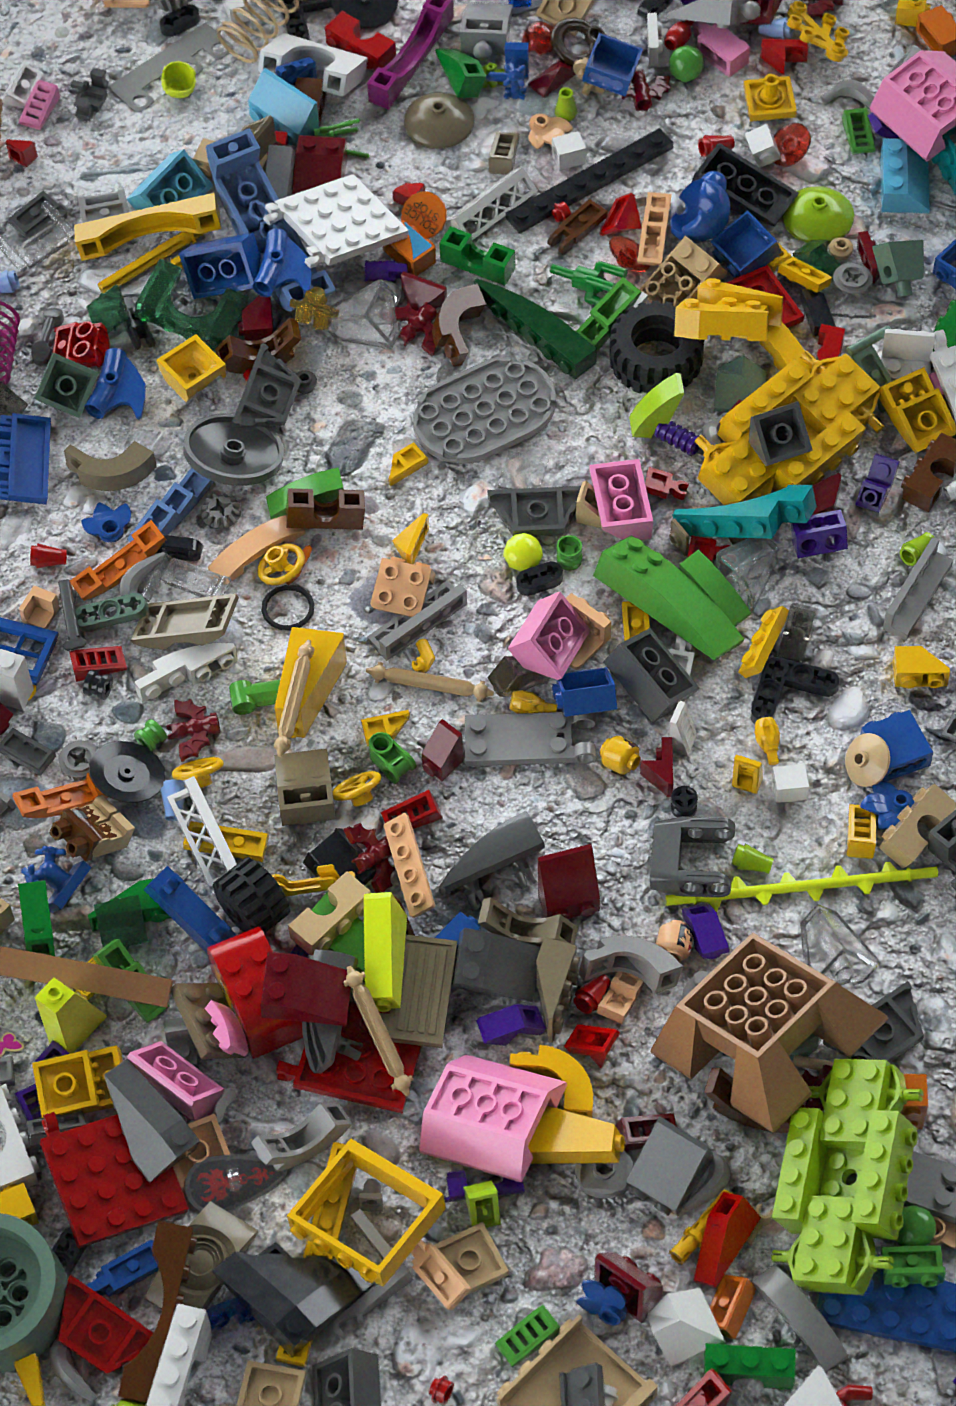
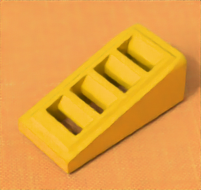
M736 755L734 758L732 786L757 794L763 780L762 763Z
M849 804L847 856L872 859L874 858L876 847V814L862 809L860 805ZM855 816H856V817H869L870 819H860V818H855Z
M33 1353L16 1361L14 1366L31 1406H45L41 1366L36 1353Z

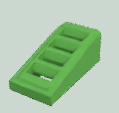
M867 108L844 110L842 115L844 130L852 154L870 153L876 150ZM861 121V124H852V122ZM862 128H863V131H856V132L853 131V129H862ZM856 136H865V137H866V138H862V139H855ZM867 143L868 146L857 147L856 144Z
M542 1304L497 1340L495 1345L513 1368L541 1348L547 1340L557 1337L560 1334V1326ZM540 1320H542L548 1328L545 1331L538 1323ZM530 1327L537 1333L538 1337L536 1339L528 1331ZM520 1334H522L526 1341L529 1343L526 1347L517 1337ZM510 1341H512L514 1345L517 1347V1349L520 1351L516 1355L507 1344Z

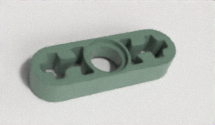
M131 593L83 605L76 609L78 626L80 630L89 632L141 619L147 614L149 605L139 593ZM135 602L139 603L137 610L132 609ZM116 607L117 613L111 618L105 617V611L108 608ZM89 614L88 622L84 623L82 620L85 619V615Z

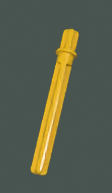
M182 231L100 281L98 283L99 290L104 295L109 294L188 244H195L196 239L208 232L196 234Z

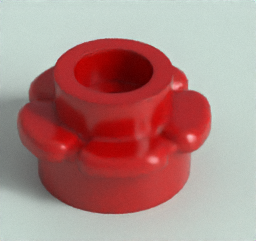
M565 202L554 204L555 209L552 210V215L557 223L563 222L572 214Z
M446 1375L440 1379L435 1378L428 1391L434 1404L439 1402L445 1405L453 1393L454 1382L449 1381Z

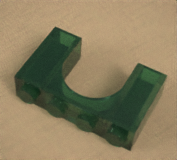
M159 259L136 301L134 316L139 317L144 322L155 324L165 331L183 336L186 340L197 334L212 351H215L229 335H234L238 328V321L242 320V310L248 305L249 297L226 288L217 307L211 313L204 316L186 315L179 311L171 300L180 282L182 268Z

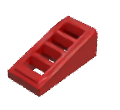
M122 646L69 651L76 682L85 680L90 670H96L100 675L127 670ZM116 655L118 663H112L111 656ZM106 658L107 664H102L101 659ZM96 660L97 665H91V661Z
M430 790L424 791L381 812L385 823L392 820V816L397 815L398 817L402 813L407 812L413 829L443 818ZM428 805L430 810L425 812L423 806ZM418 808L420 815L415 816L413 809Z

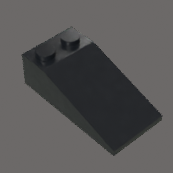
M721 143L717 144L695 172L692 182L698 180L710 171L722 173L727 181L726 192L730 200V211L741 215L749 211L757 221L773 227L799 194L793 188Z

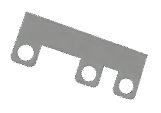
M205 22L107 87L134 111L140 112L154 102V99L142 88L162 76L163 68L170 62L193 63L197 67V75L203 70V66L192 57L193 54L204 48L214 58L220 59L230 52L226 50L224 53L218 54L212 50L213 45L220 43L217 37V31ZM222 37L223 40L227 43V45L230 48L234 49V46L231 43H229L224 37ZM142 95L147 98V103L143 106H135L132 100L134 97Z

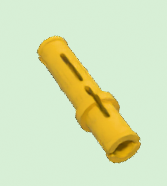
M722 1190L691 1227H687L683 1231L684 1235L669 1251L670 1257L675 1262L683 1265L697 1247H701L708 1214L722 1193H731L730 1191Z

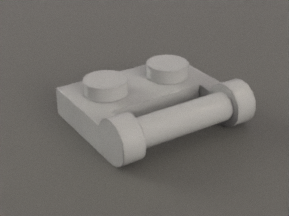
M124 187L117 188V191L86 197L84 195L77 196L82 223L129 213Z

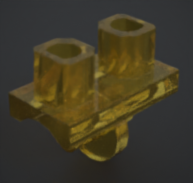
M313 287L310 291H306L305 298L301 301L296 299L290 300V307L296 309L295 321L304 324L311 323L312 316H314L312 328L317 330H328L330 319L337 318L339 315V310L325 305L327 298L325 297V291L320 287Z

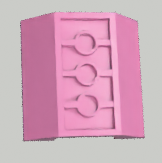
M921 50L883 78L870 106V111L926 162L946 148L942 135L956 125V62L942 51Z
M464 1055L446 1065L423 1112L419 1151L425 1155L522 1183L533 1160V1156L528 1148L531 1138L546 1106L557 1108L567 1083L474 1056Z

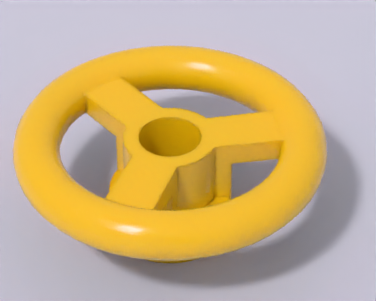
M281 544L270 548L258 565L257 572L260 580L267 585L276 586L285 584L295 578L305 562L303 550L295 544ZM289 551L297 555L295 566L289 564L287 560ZM277 571L288 572L284 576L278 578L268 577Z
M218 757L193 760L176 767L172 771V777L176 780H186L194 776L200 788L212 784L210 774L220 770L224 765V761Z
M368 771L344 780L333 789V799L336 801L351 799L355 807L368 803L373 799L370 790L375 788L381 781L380 773Z

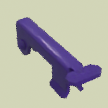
M448 1172L446 1181L449 1197L444 1195L445 1203L466 1200L463 1189L464 1186H467L466 1172ZM503 1177L502 1182L494 1184L498 1196L520 1194L525 1191L523 1181L521 1183Z

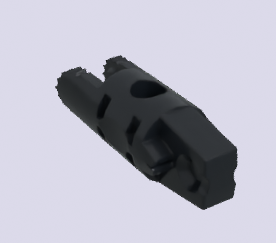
M131 296L122 297V310L119 311V314L134 349L140 350V339L142 338L145 339L149 348L154 347L156 342L140 307H136Z

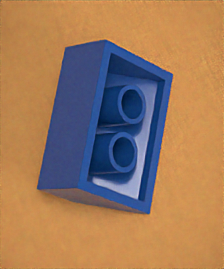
M254 232L193 244L179 253L193 299L252 289V284L260 269L261 254Z

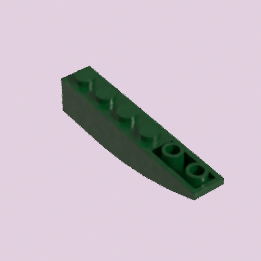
M478 278L474 280V284L479 286L486 306L492 311L494 316L504 320L512 331L518 332L529 345L539 349L543 356L557 364L564 374H569L576 380L597 363V348L563 320L517 293Z

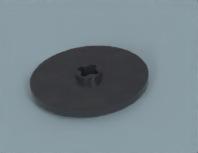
M330 0L336 15L341 11L349 14L360 21V29H374L383 26L393 18L398 7V0Z

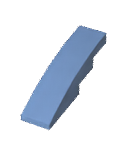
M191 467L179 484L174 482L161 501L155 500L131 534L152 520L163 535H169L197 505L215 481L200 475ZM131 534L127 538L129 542L134 540Z

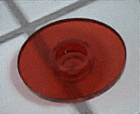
M789 123L781 127L774 134L773 137L781 159L773 163L781 167H788L796 164L806 155L811 144V134L806 126L801 123Z
M615 235L610 239V251L621 267L638 273H644L650 268V265L637 264L640 246L638 243L622 235Z

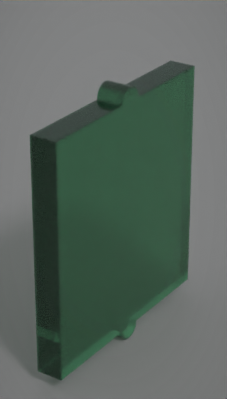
M117 284L105 293H100L97 299L86 306L92 324L102 322L107 328L108 334L111 331H116L119 325L130 318L120 287Z
M139 895L121 899L114 897L112 901L94 904L103 947L115 939H120L126 949H129V946L149 942Z

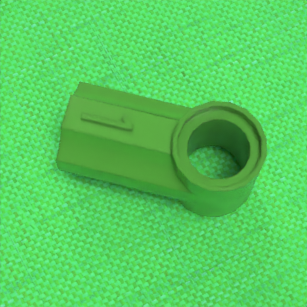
M247 680L233 682L229 686L233 712L239 715H246L253 712L256 707L274 705L280 680L255 684Z

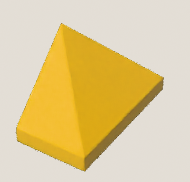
M426 513L420 515L392 540L401 558L406 560L405 563H415L428 533L429 518Z

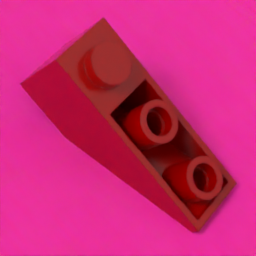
M723 1192L708 1214L693 1279L696 1283L716 1288L760 1221V1215L744 1196Z

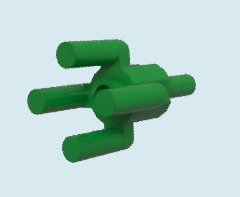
M597 261L594 269L580 265L575 271L556 264H552L550 267V273L572 280V287L586 291L584 301L594 306L602 299L597 294L603 290L609 292L616 284L607 281L604 278V272L621 278H626L628 274L627 269L603 261Z

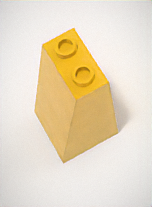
M291 628L274 707L277 728H279L295 662L299 658L297 655L298 649L307 640H311V646L315 649L313 657L309 659L310 670L294 733L291 738H305L347 663L344 633Z

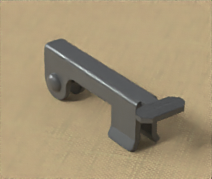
M69 579L61 580L58 582L59 598L62 602L68 641L64 642L63 648L66 651L82 648L87 643L84 632L80 630L74 604L77 592L73 590Z

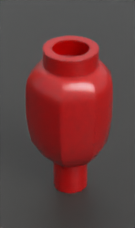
M678 21L671 26L664 37L665 47L669 50H675L684 46L692 36L691 27L694 21Z

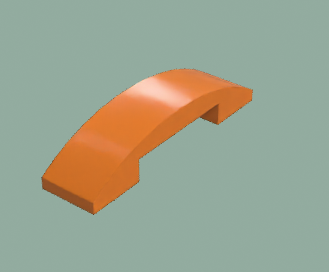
M152 520L131 534L134 539L97 568L92 570L89 566L70 580L71 585L83 601L105 593L120 584L123 575L136 563L153 556L159 550L166 538Z
M89 772L86 775V779L41 792L37 786L15 792L12 795L22 816L26 818L62 815L64 810H71L75 807L81 808L92 804L95 797L103 795L105 798H108L95 787Z

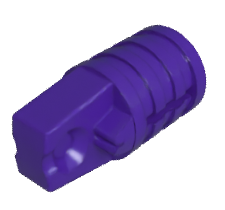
M365 260V282L379 280L395 282V279H401L403 271L408 273V265L396 263L395 260Z

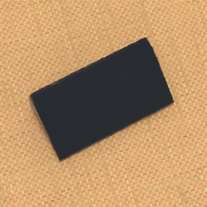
M801 289L800 301L812 335L817 337L819 336L821 324L835 326L824 293Z

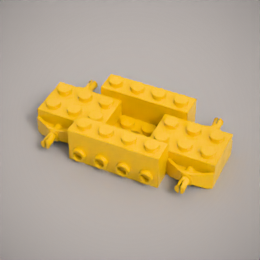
M806 350L800 358L810 367L809 372L794 359L722 417L719 422L721 425L717 435L725 443L711 445L702 434L696 438L694 443L704 451L703 456L705 457L697 479L723 505L770 494L771 489L776 492L786 488L788 485H814L824 478L825 472L829 469L834 471L842 463V458L846 455L851 457L860 448L858 443L866 429L864 427L866 424L876 433H879L885 427L873 414L880 395V386L846 353L839 357L819 361ZM799 401L812 451L765 466L749 443L751 417Z

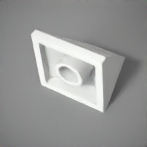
M701 1288L669 1293L648 1313L652 1333L672 1368L704 1353L706 1343L722 1344L725 1342Z

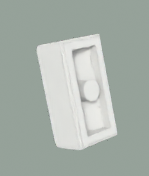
M22 62L2 99V103L25 108L34 85L41 79L43 73Z

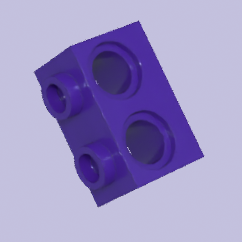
M841 509L812 515L807 523H791L792 544L798 559L848 549L847 525Z

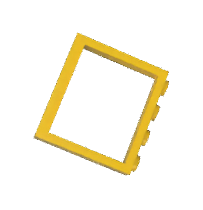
M350 1138L287 1214L290 1231L295 1237L300 1240L305 1238L313 1243V1246L320 1253H329L343 1267L347 1269L351 1267L358 1271L360 1276L367 1282H375L384 1287L445 1211L446 1205L443 1193ZM353 1166L358 1167L425 1208L379 1266L308 1222Z

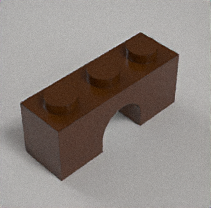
M941 432L936 440L932 439L926 449V455L923 458H918L914 465L913 473L911 475L907 474L901 484L903 489L902 500L929 513L941 496L943 480L933 474L944 473L951 477H954L956 474V439Z
M288 488L286 528L363 530L365 516L364 490H339L336 500L330 503H320L314 499L313 489Z

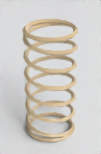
M243 0L244 5L253 15L275 26V31L271 35L266 34L261 24L251 14L240 8L232 9L234 18L243 28L258 37L264 38L265 42L261 48H256L249 35L238 25L230 21L222 22L223 26L217 28V37L224 48L233 56L247 63H255L258 60L257 51L268 45V38L278 36V26L288 23V13H295L299 9V0H295V7L287 10L283 0H277L282 8L271 3L269 0H262L271 8L285 13V20L282 22H277L272 12L260 0L251 1L257 3L269 15L271 20L260 15L249 5L247 0ZM236 12L249 18L261 33L246 25ZM224 30L233 41L251 50L254 58L247 59L236 53L223 40L221 31Z

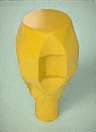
M519 690L512 692L509 709L517 714L556 712L557 705L545 702V700L533 692Z
M772 717L760 718L755 722L756 741L761 749L764 750V753L767 754L769 765L779 764L777 751L779 750L780 732L778 725Z

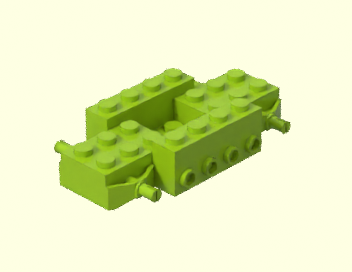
M834 1059L833 1068L822 1082V1085L808 1086L812 1093L809 1098H820L824 1112L819 1108H798L791 1116L772 1218L791 1234L800 1235L790 1250L774 1249L772 1251L774 1255H771V1259L773 1262L788 1263L794 1284L803 1291L863 1295L869 1286L874 1272H877V1268L893 1269V1265H891L894 1264L893 1257L877 1256L873 1239L897 1240L899 1230L903 1226L902 1211L904 1202L908 1198L907 1183L909 1174L913 1169L912 1155L914 1146L918 1141L917 1128L901 1114L904 1104H907V1101L921 1102L924 1093L922 1089H907L903 1073L887 1060ZM852 1173H857V1180L852 1185H846L848 1176Z

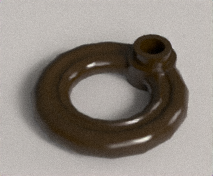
M567 18L555 25L551 32L550 43L553 52L559 60L573 67L577 60L589 59L596 42L592 37L597 39L599 33L604 35L605 33L602 28L593 26L583 19ZM571 31L584 34L585 41L589 45L588 52L582 55L570 52L564 43L565 35Z

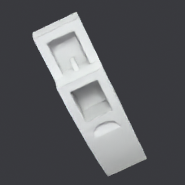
M212 643L203 646H192L167 654L153 661L154 671L135 681L137 696L143 703L158 697L161 692L172 686L180 685L187 678L193 685L200 681L208 680L213 674L231 667L238 661L236 646L233 643Z

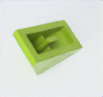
M490 1180L464 1186L463 1189L471 1226L481 1222L484 1223L486 1228L501 1225L498 1193L493 1182Z

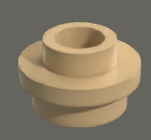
M835 238L829 244V252L836 260H846L853 252V244L846 238Z

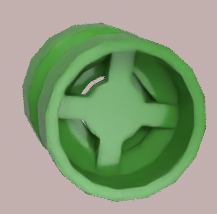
M566 535L557 542V563L562 566V569L568 571L575 570L582 563V542L576 536Z

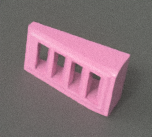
M38 80L21 114L19 124L41 130L60 99L58 86ZM30 115L37 116L39 118H32L30 117Z

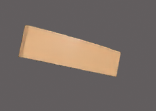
M648 192L637 264L654 266L662 264L672 194Z

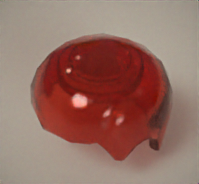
M533 22L525 29L521 42L529 43V52L535 51L539 56L552 52L553 49L550 41L551 32L554 28L545 22Z

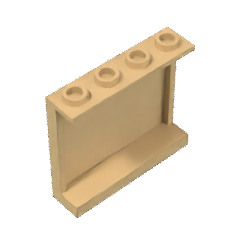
M579 1314L573 1321L569 1319L559 1329L560 1334L553 1341L549 1339L541 1346L538 1351L539 1355L532 1362L528 1360L521 1366L518 1371L519 1375L512 1382L507 1381L500 1387L497 1392V1406H561L559 1373H568L572 1369L593 1363L602 1365L604 1384L617 1389L616 1395L618 1400L614 1401L612 1406H648L658 1395V1385L650 1378L645 1381L582 1324L583 1317Z

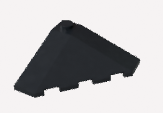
M233 1252L212 1271L291 1357L296 1355L376 1284L375 1282L369 1283L364 1280L355 1269L351 1267L347 1269L340 1265L337 1260L329 1259V1257L325 1256L297 1258L287 1257V1254L265 1253L264 1256L246 1255V1252Z

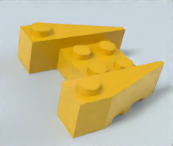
M715 278L706 279V281L698 286L697 299H685L676 307L674 336L707 340L708 335H720L721 340H731V337L747 339V341H767L768 325L781 326L783 296L729 283H721V280Z

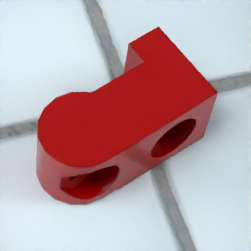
M821 324L818 345H822V347L817 351L816 360L820 361L840 356L844 343L845 328Z

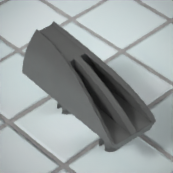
M527 811L508 819L478 840L448 872L440 884V894L443 896L458 888L460 890L463 889L473 912L478 909L476 899L481 906L483 899H485L477 882L487 875L509 866V868L512 867L521 889L527 887L525 877L531 885L537 883L527 860L529 859L528 857L542 851L545 845Z
M314 950V954L308 957L309 959L346 970L348 966H351L356 971L358 959L355 956L329 950ZM351 987L349 1002L356 1004L353 997V988ZM302 1022L305 1051L310 1069L314 1073H323L334 1063L336 1052L354 1060L359 1059L362 1052L358 1050L363 1046V1043L342 1037V1026Z

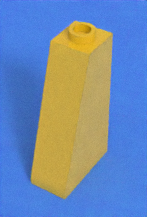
M546 1106L528 1148L533 1156L531 1164L619 1163L620 1152H624L625 1139L615 1124Z

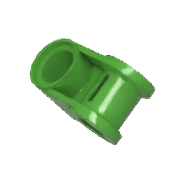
M378 732L371 736L369 740L370 759L392 783L397 784L402 775L409 770L416 769L417 765L413 757L406 750L402 749L390 735ZM378 747H384V748H386V750H384V751H379V750H376V749H377Z

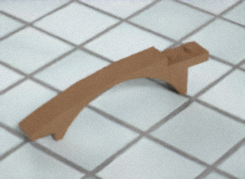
M0 947V978L48 984L55 977L71 989L168 1008L173 980L46 954Z

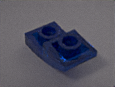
M237 1298L221 1302L206 1310L211 1330L224 1328L233 1316L239 1325L245 1321L249 1323L255 1320Z

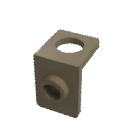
M673 519L671 520L669 538L672 544L684 556H687L690 545L689 535L677 520Z

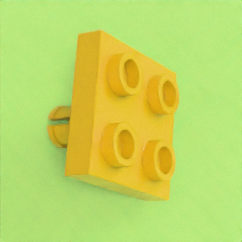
M768 74L763 79L743 81L750 122L796 118L797 109L790 76L778 77L775 74Z

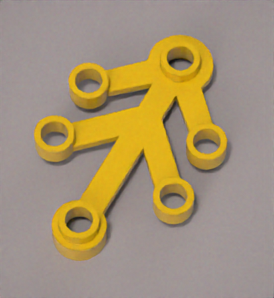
M794 1L787 11V16L789 17L787 26L801 31L799 38L803 42L825 49V55L830 60L841 62L846 58L848 50L844 45V41L847 40L850 34L849 30L844 27H837L834 33L836 40L833 41L829 34L837 18L832 14L825 13L821 20L822 28H820L807 14L806 4L801 1Z

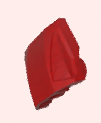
M90 321L83 323L74 322L55 327L54 332L56 335L53 353L88 368L103 366L105 352L110 347L107 328L102 322L94 324Z

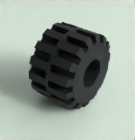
M249 857L244 858L213 883L214 893L220 906L242 932L259 926L265 934L290 913L289 903L279 884L262 865Z

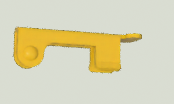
M333 864L318 866L317 872L320 877L290 881L283 875H272L286 897L327 891L340 878ZM348 871L353 877L356 878V874L354 872Z

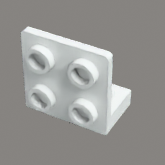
M657 13L647 14L648 67H669V59L675 50H669L664 45V37L669 29H662V22L657 23ZM691 29L692 36L684 46H694L693 29Z
M901 329L885 330L881 361L893 381L923 367L928 375L931 373L930 354L933 352L935 333Z

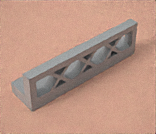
M932 537L886 611L883 630L904 640H907L953 565L952 558L937 552L938 539Z
M447 580L426 595L423 607H426L413 617L397 615L367 636V641L388 661L466 606L467 590L461 584L453 587ZM448 591L446 594H444L442 597H440V598L438 599V597H439L440 595H442L444 592Z

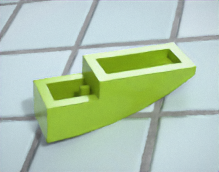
M675 373L655 386L635 406L629 416L632 437L652 438L659 423L669 424L684 395L681 373Z

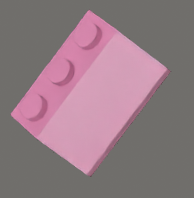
M640 460L589 465L602 530L622 540L631 535L640 540L651 539L653 517Z
M558 592L537 601L508 647V650L523 668L559 680L564 676L591 630L563 594Z
M162 1041L130 1052L127 1057L170 1105L180 1110L185 1118L197 1121L212 1115L224 1088Z

